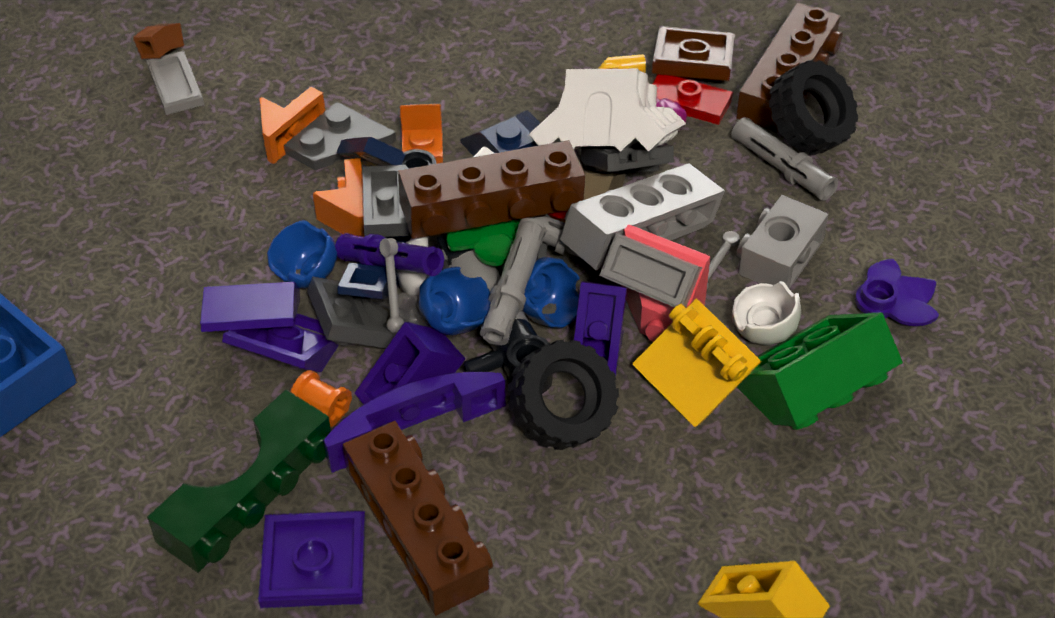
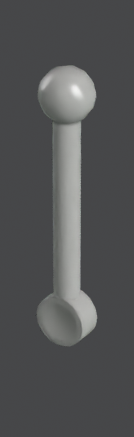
M727 231L723 234V244L709 265L708 280L731 246H736L739 243L740 236L738 233Z
M386 238L381 240L379 248L386 262L390 318L387 321V328L391 333L397 334L404 324V320L399 316L394 256L398 252V244L394 238Z

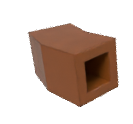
M163 23L147 26L133 37L141 59L161 58L169 50L184 46L181 23Z

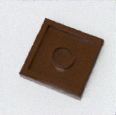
M660 27L653 58L652 74L729 81L735 34Z

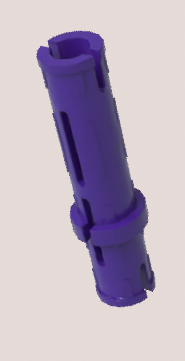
M344 233L340 235L335 243L337 257L344 261L386 267L385 257L381 254L379 248L381 240L386 238L378 234H368L363 237ZM397 242L398 252L394 256L395 269L423 273L428 276H436L442 271L445 259L441 249L433 246L426 247Z

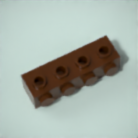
M797 3L739 91L736 119L740 120L743 117H748L756 125L778 132V127L773 122L771 116L772 110L769 108V100H771L769 93L771 87L775 85L774 81L782 74L807 60H813V62L820 60L828 65L829 53L836 54L842 41L843 33L838 31L840 15L827 12L822 8ZM804 90L803 97L809 99L811 93Z
M568 140L398 170L399 203L411 238L416 239L567 211L570 209L571 204L584 200L586 175Z
M392 421L342 444L346 469L435 616L490 589L489 570L493 568V563L487 548L481 541L474 543L468 534L469 527L464 513L457 504L450 506L444 497L445 488L440 476L435 469L429 471L422 463L421 449L411 434L405 436L397 422Z

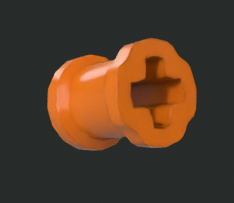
M312 370L302 373L290 391L329 416L330 427L335 426L347 413L352 401V393L349 389L345 387L336 389L321 381L320 375Z

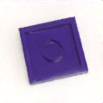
M365 511L265 515L258 599L260 608L363 604Z

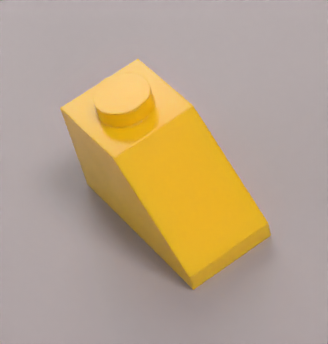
M796 561L722 566L698 602L700 607L720 618H823L830 607Z

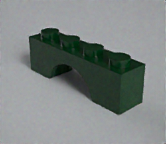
M288 390L282 392L253 419L260 451L252 466L241 476L225 484L209 487L182 484L147 517L155 542L197 573L209 562L216 563L220 561L228 552L231 541L244 528L251 529L255 527L263 518L266 507L279 494L281 496L289 494L296 486L299 475L310 464H318L327 457L324 439L331 432L329 416Z

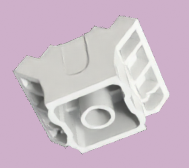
M638 68L566 69L565 88L559 107L529 135L538 146L569 140L574 150L582 146H615L621 152L640 142L649 152L657 146H662L664 143L672 140L686 123L672 108L656 107L657 86L648 82V75L639 71Z

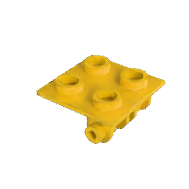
M697 298L687 308L683 304L677 305L669 314V318L673 321L671 325L632 363L694 427L701 424L762 362Z

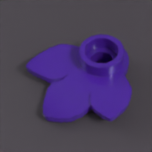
M886 259L873 264L867 271V280L856 292L855 302L863 313L882 312L885 318L890 317L903 325L924 326L933 323L939 316L938 312L927 304L933 297L936 281L926 278L901 276V270L894 259Z

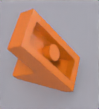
M310 87L299 97L292 100L285 108L263 97L260 98L262 132L269 162L275 164L285 155L284 144L325 112L323 92Z
M401 105L402 151L406 152L413 149L425 150L435 157L437 164L443 163L441 105Z
M361 158L344 159L345 177H337L338 189L316 191L313 193L316 219L341 234L350 233V235L365 237Z

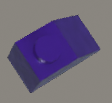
M404 322L354 394L364 405L380 395L403 385L434 376L456 373L466 358L444 334L436 331L434 328Z

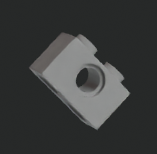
M781 195L771 209L765 208L753 234L747 233L742 238L737 249V257L741 259L739 275L758 283L771 285L782 281L790 289L823 243L829 214Z

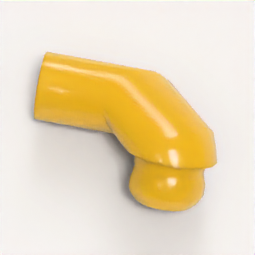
M642 54L608 57L598 69L638 68L639 71L646 73L645 56Z

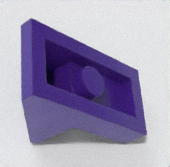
M582 281L580 284L574 340L581 342V345H589L594 348L600 357L603 356L607 360L611 372H614L616 377L624 334L623 320L627 287Z

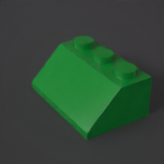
M882 312L828 315L791 336L786 341L758 355L757 357L762 362L737 388L774 425L791 426L793 430H798L814 424L819 419L817 414L823 410L837 408L854 399L853 393L860 388L872 387L884 382L889 377L887 372L902 364L903 361Z

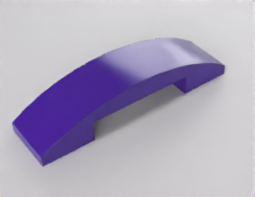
M461 372L439 375L403 385L369 401L342 420L324 439L327 462L331 473L346 468L343 443L392 421H396L402 430L455 409L462 421L466 422L505 407L504 377L501 373Z

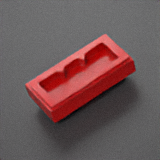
M658 74L652 83L657 86V98L659 100L668 98L673 102H678L685 109L688 117L717 125L720 124L732 102V91L702 84L694 80Z

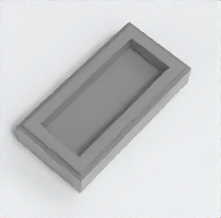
M184 51L164 55L161 58L146 60L166 115L204 105L202 94Z
M616 233L599 276L672 307H676L679 304L687 307L702 267Z

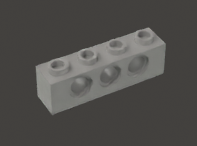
M688 163L571 204L565 216L566 222L560 240L591 267L598 270L604 265L615 234L624 235V229L628 224L670 241L712 223L725 190Z

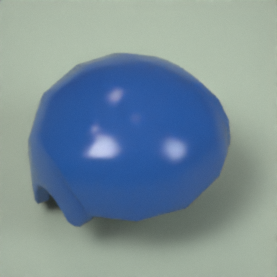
M305 220L298 221L285 227L273 239L267 252L268 266L284 282H295L299 288L306 289L309 287L312 276L327 278L333 271L337 260L335 241L324 228H316ZM297 269H301L300 275L296 274Z
M541 257L536 260L525 289L526 303L523 312L530 320L544 326L564 328L571 324L577 317L579 295L576 291V282L580 279L579 275L568 267L567 263L562 259ZM547 304H556V311L552 314H542V308Z
M460 267L445 268L436 276H427L420 285L418 304L420 313L432 328L445 335L465 334L482 325L491 304L489 301L490 291L483 278L466 277L461 273Z

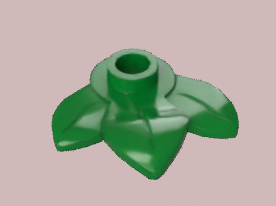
M522 219L448 232L447 246L451 251L473 249L475 256L482 263L490 266H500L507 260L519 222Z

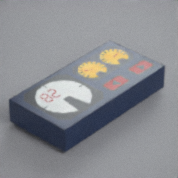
M372 137L341 140L336 154L348 159L361 158V165L364 166L402 165L406 155L403 151Z

